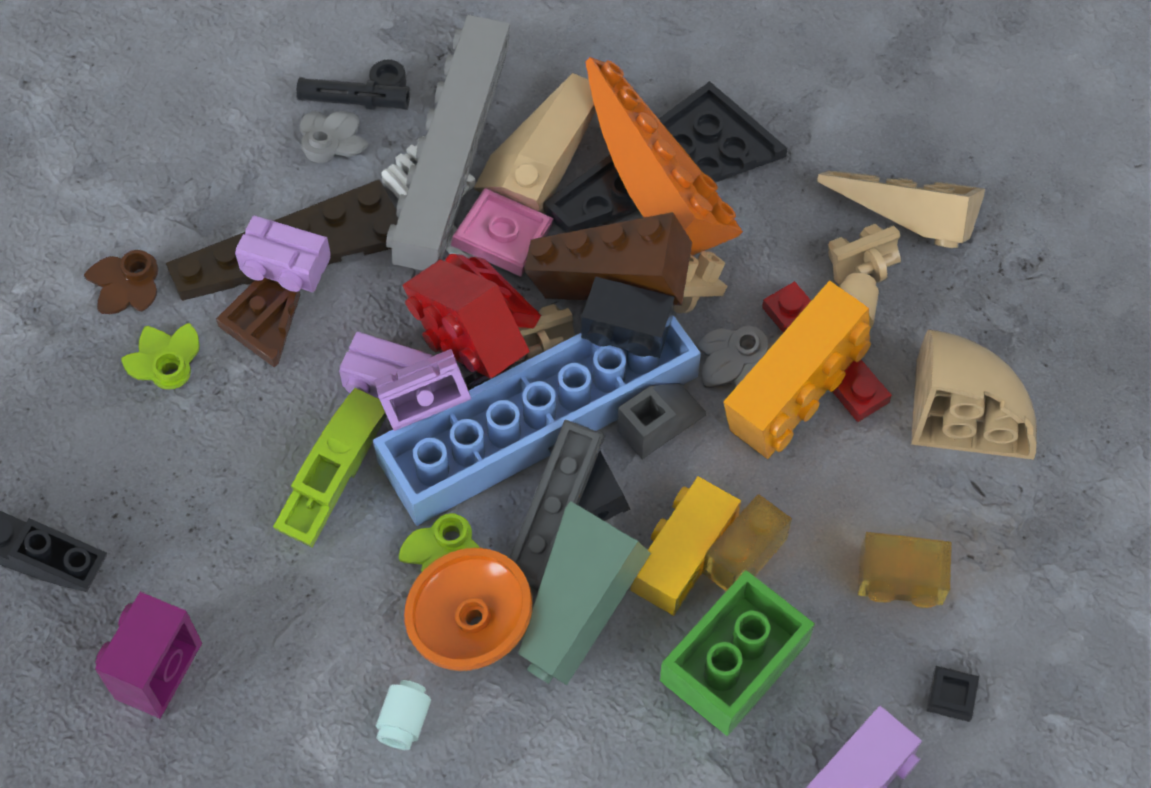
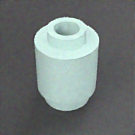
M401 680L400 685H390L376 724V728L379 730L376 737L378 741L396 749L410 750L412 742L417 741L431 703V698L425 694L426 688L409 680Z

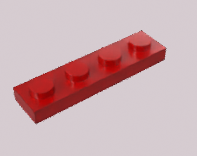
M794 281L763 299L762 308L784 333L811 300ZM853 360L844 370V379L832 391L857 422L890 403L892 396L862 360L858 362Z

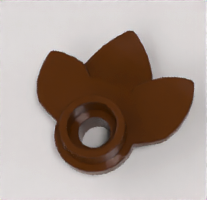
M132 250L122 258L109 256L101 259L84 274L86 280L102 287L97 303V309L101 314H117L125 310L130 304L137 311L143 312L154 302L157 295L154 280L158 275V264L152 255L143 250ZM138 269H144L140 272L134 273Z

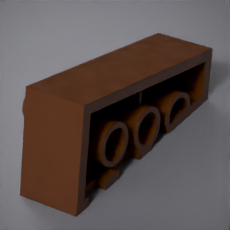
M671 212L531 239L524 271L545 299L587 301L595 277L674 296V305L682 306L692 241L674 213Z

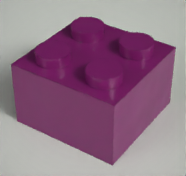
M140 591L133 604L129 603L123 609L119 618V628L111 642L107 641L99 650L95 670L115 700L161 719L200 649L202 641L186 610Z

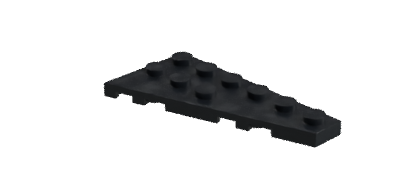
M710 81L659 118L661 123L700 170L715 183L787 156L788 148ZM610 154L543 203L544 212L554 218L553 221L566 233L588 229L638 211L622 182Z

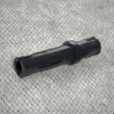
M299 77L296 88L297 100L299 101L308 100L335 104L363 105L367 110H375L376 107L408 110L410 102V88L408 86L380 85L376 80H368L367 83ZM321 90L348 92V94L321 92ZM359 93L386 95V97L359 95Z

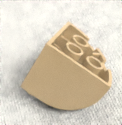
M929 329L924 336L916 360L911 445L1034 460L1037 444L1035 412L1025 386L1012 368L995 353L974 341L954 334Z

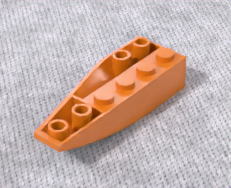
M589 57L585 64L592 99L603 137L622 182L643 218L673 212L692 241V256L738 237L743 231L734 219L736 213L727 203L722 201L716 192L718 189L716 183L700 170L623 77L624 73L621 68L612 61L607 60L603 62Z

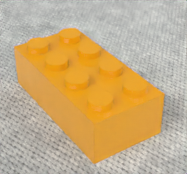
M829 280L724 400L723 403L730 431L766 459L775 450L778 452L784 450L794 435L793 429L801 420L807 422L815 414L820 404L818 400L827 390L832 392L840 385L845 377L844 370L853 360L855 362L860 361L868 352L871 346L869 308Z

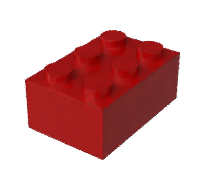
M440 259L402 285L408 296V299L405 301L407 308L417 320L421 321L426 330L422 335L429 348L435 353L438 351L442 353L452 349L456 361L464 364L471 372L477 371L492 379L530 352L496 283Z

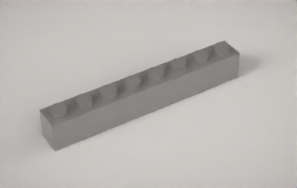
M467 15L463 29H456L453 41L455 53L454 55L448 54L444 68L446 79L445 82H438L435 94L437 106L436 109L430 108L427 115V136H421L418 141L416 159L419 160L417 166L411 165L408 171L406 187L409 188L407 195H400L396 216L399 217L397 225L391 224L388 230L386 247L392 248V264L425 270L438 260L443 259L509 49L510 23Z

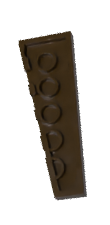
M378 179L274 221L327 237L331 253L327 264L329 265L341 262V257L360 252H363L364 256L392 249L386 247L387 234L391 224L397 225L399 217L396 216L397 210L381 180ZM245 232L166 263L168 272L182 301L232 289L242 284H252L255 281L247 277L240 270L235 254L236 247L243 234L245 235Z

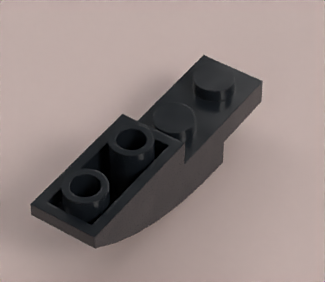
M0 511L1 566L52 584L85 592L89 590L107 557V552L30 518L25 522Z

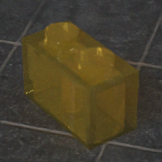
M757 494L705 553L703 574L725 591L732 586L745 570L756 576L787 540L792 518L760 494Z
M866 532L860 548L858 595L868 596L872 601L882 603L893 600L911 601L913 605L923 608L943 605L950 590L952 542Z

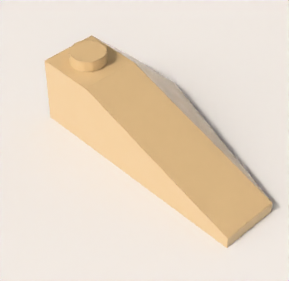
M572 73L490 155L474 187L475 191L482 193L484 188L545 214L543 203L554 196L596 112L589 79Z
M826 171L818 174L817 182L923 237L935 239V245L956 248L958 243H963L971 238L985 192L984 188L935 182L934 185L926 184L924 188H917V183L913 182L912 179H887L886 183H880V177L874 175Z

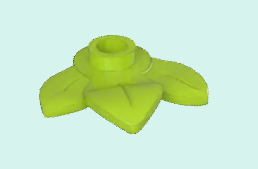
M190 323L181 326L172 337L161 330L145 326L139 339V352L122 357V364L126 372L137 380H152L155 385L162 389L179 388L189 379L191 375L189 363L199 352L200 343L197 332ZM171 369H176V370H177L176 372H174V373H172V374L165 375L166 372L169 371V370H171Z
M449 513L439 517L430 528L414 530L402 544L399 560L408 564H421V571H423L435 560L450 552L480 547L472 540L470 523L460 515ZM451 531L459 534L455 540H446L444 538L445 534Z

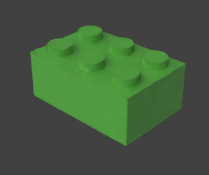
M745 570L662 662L660 682L728 737L807 646L815 623Z

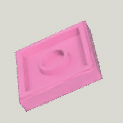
M484 188L452 236L451 246L473 256L484 258L487 262L521 277L524 273L531 239L546 237L552 227L554 218Z

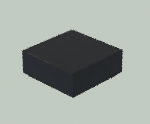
M936 666L933 671L926 711L970 722L973 717L979 676Z

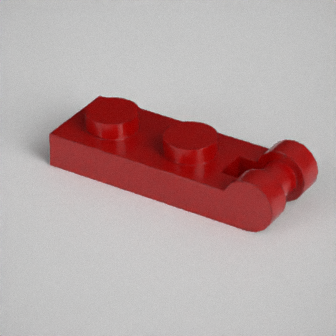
M460 254L448 255L445 260L446 262L498 285L518 327L535 328L542 315L484 258H467Z

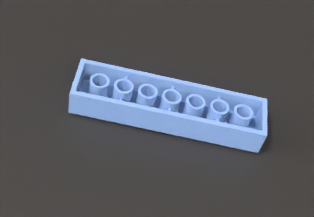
M674 315L660 358L636 356L626 349L610 345L598 346L587 339L581 338V333L470 389L471 400L396 431L391 430L373 439L377 462L415 525L418 526L550 456L548 448L555 445L565 419L597 431L618 420V407L649 386L684 385L697 378L701 353Z

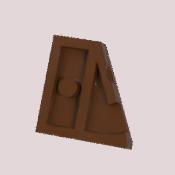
M267 278L261 281L255 280L216 318L218 327L275 368L279 364L301 295L300 290L298 292L289 291L283 288L279 282Z

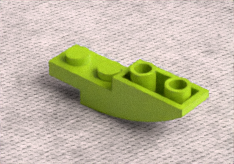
M357 388L351 391L323 430L291 484L293 491L273 526L275 530L313 548L350 477L354 478L373 443V439H375L387 416L380 399Z

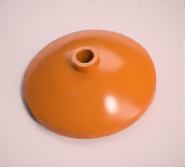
M466 548L450 552L425 568L413 583L405 604L404 620L406 631L418 652L429 662L449 670L466 671L488 666L508 654L525 634L532 614L533 600L531 588L519 566L500 552L485 548ZM482 617L479 623L470 625L472 619Z

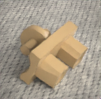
M877 224L865 227L860 233V239L851 243L842 237L830 241L828 250L829 259L833 264L834 281L840 286L845 281L846 276L852 273L870 275L876 282L885 280L887 278V267L901 262L898 250L900 231L895 226L883 230Z
M701 251L698 259L690 254L682 306L674 305L673 311L676 313H689L694 309L700 297L723 296L727 285L718 278L725 262L710 251Z
M555 304L542 307L539 311L542 316L534 329L518 327L530 350L529 353L524 355L526 359L522 360H529L575 336L573 315L569 308L560 310Z

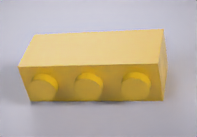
M697 476L690 488L683 486L673 502L672 508L675 510L668 520L662 518L653 530L650 538L653 543L648 549L651 554L631 584L630 591L674 616L737 521L741 500Z

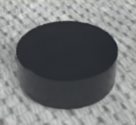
M395 60L379 61L370 69V80H376L380 85L406 86L405 68Z

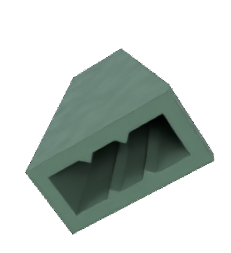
M571 501L565 508L532 609L531 619L518 652L519 655L531 662L527 670L547 684L551 682L553 677L565 685L569 683L651 554L634 538Z

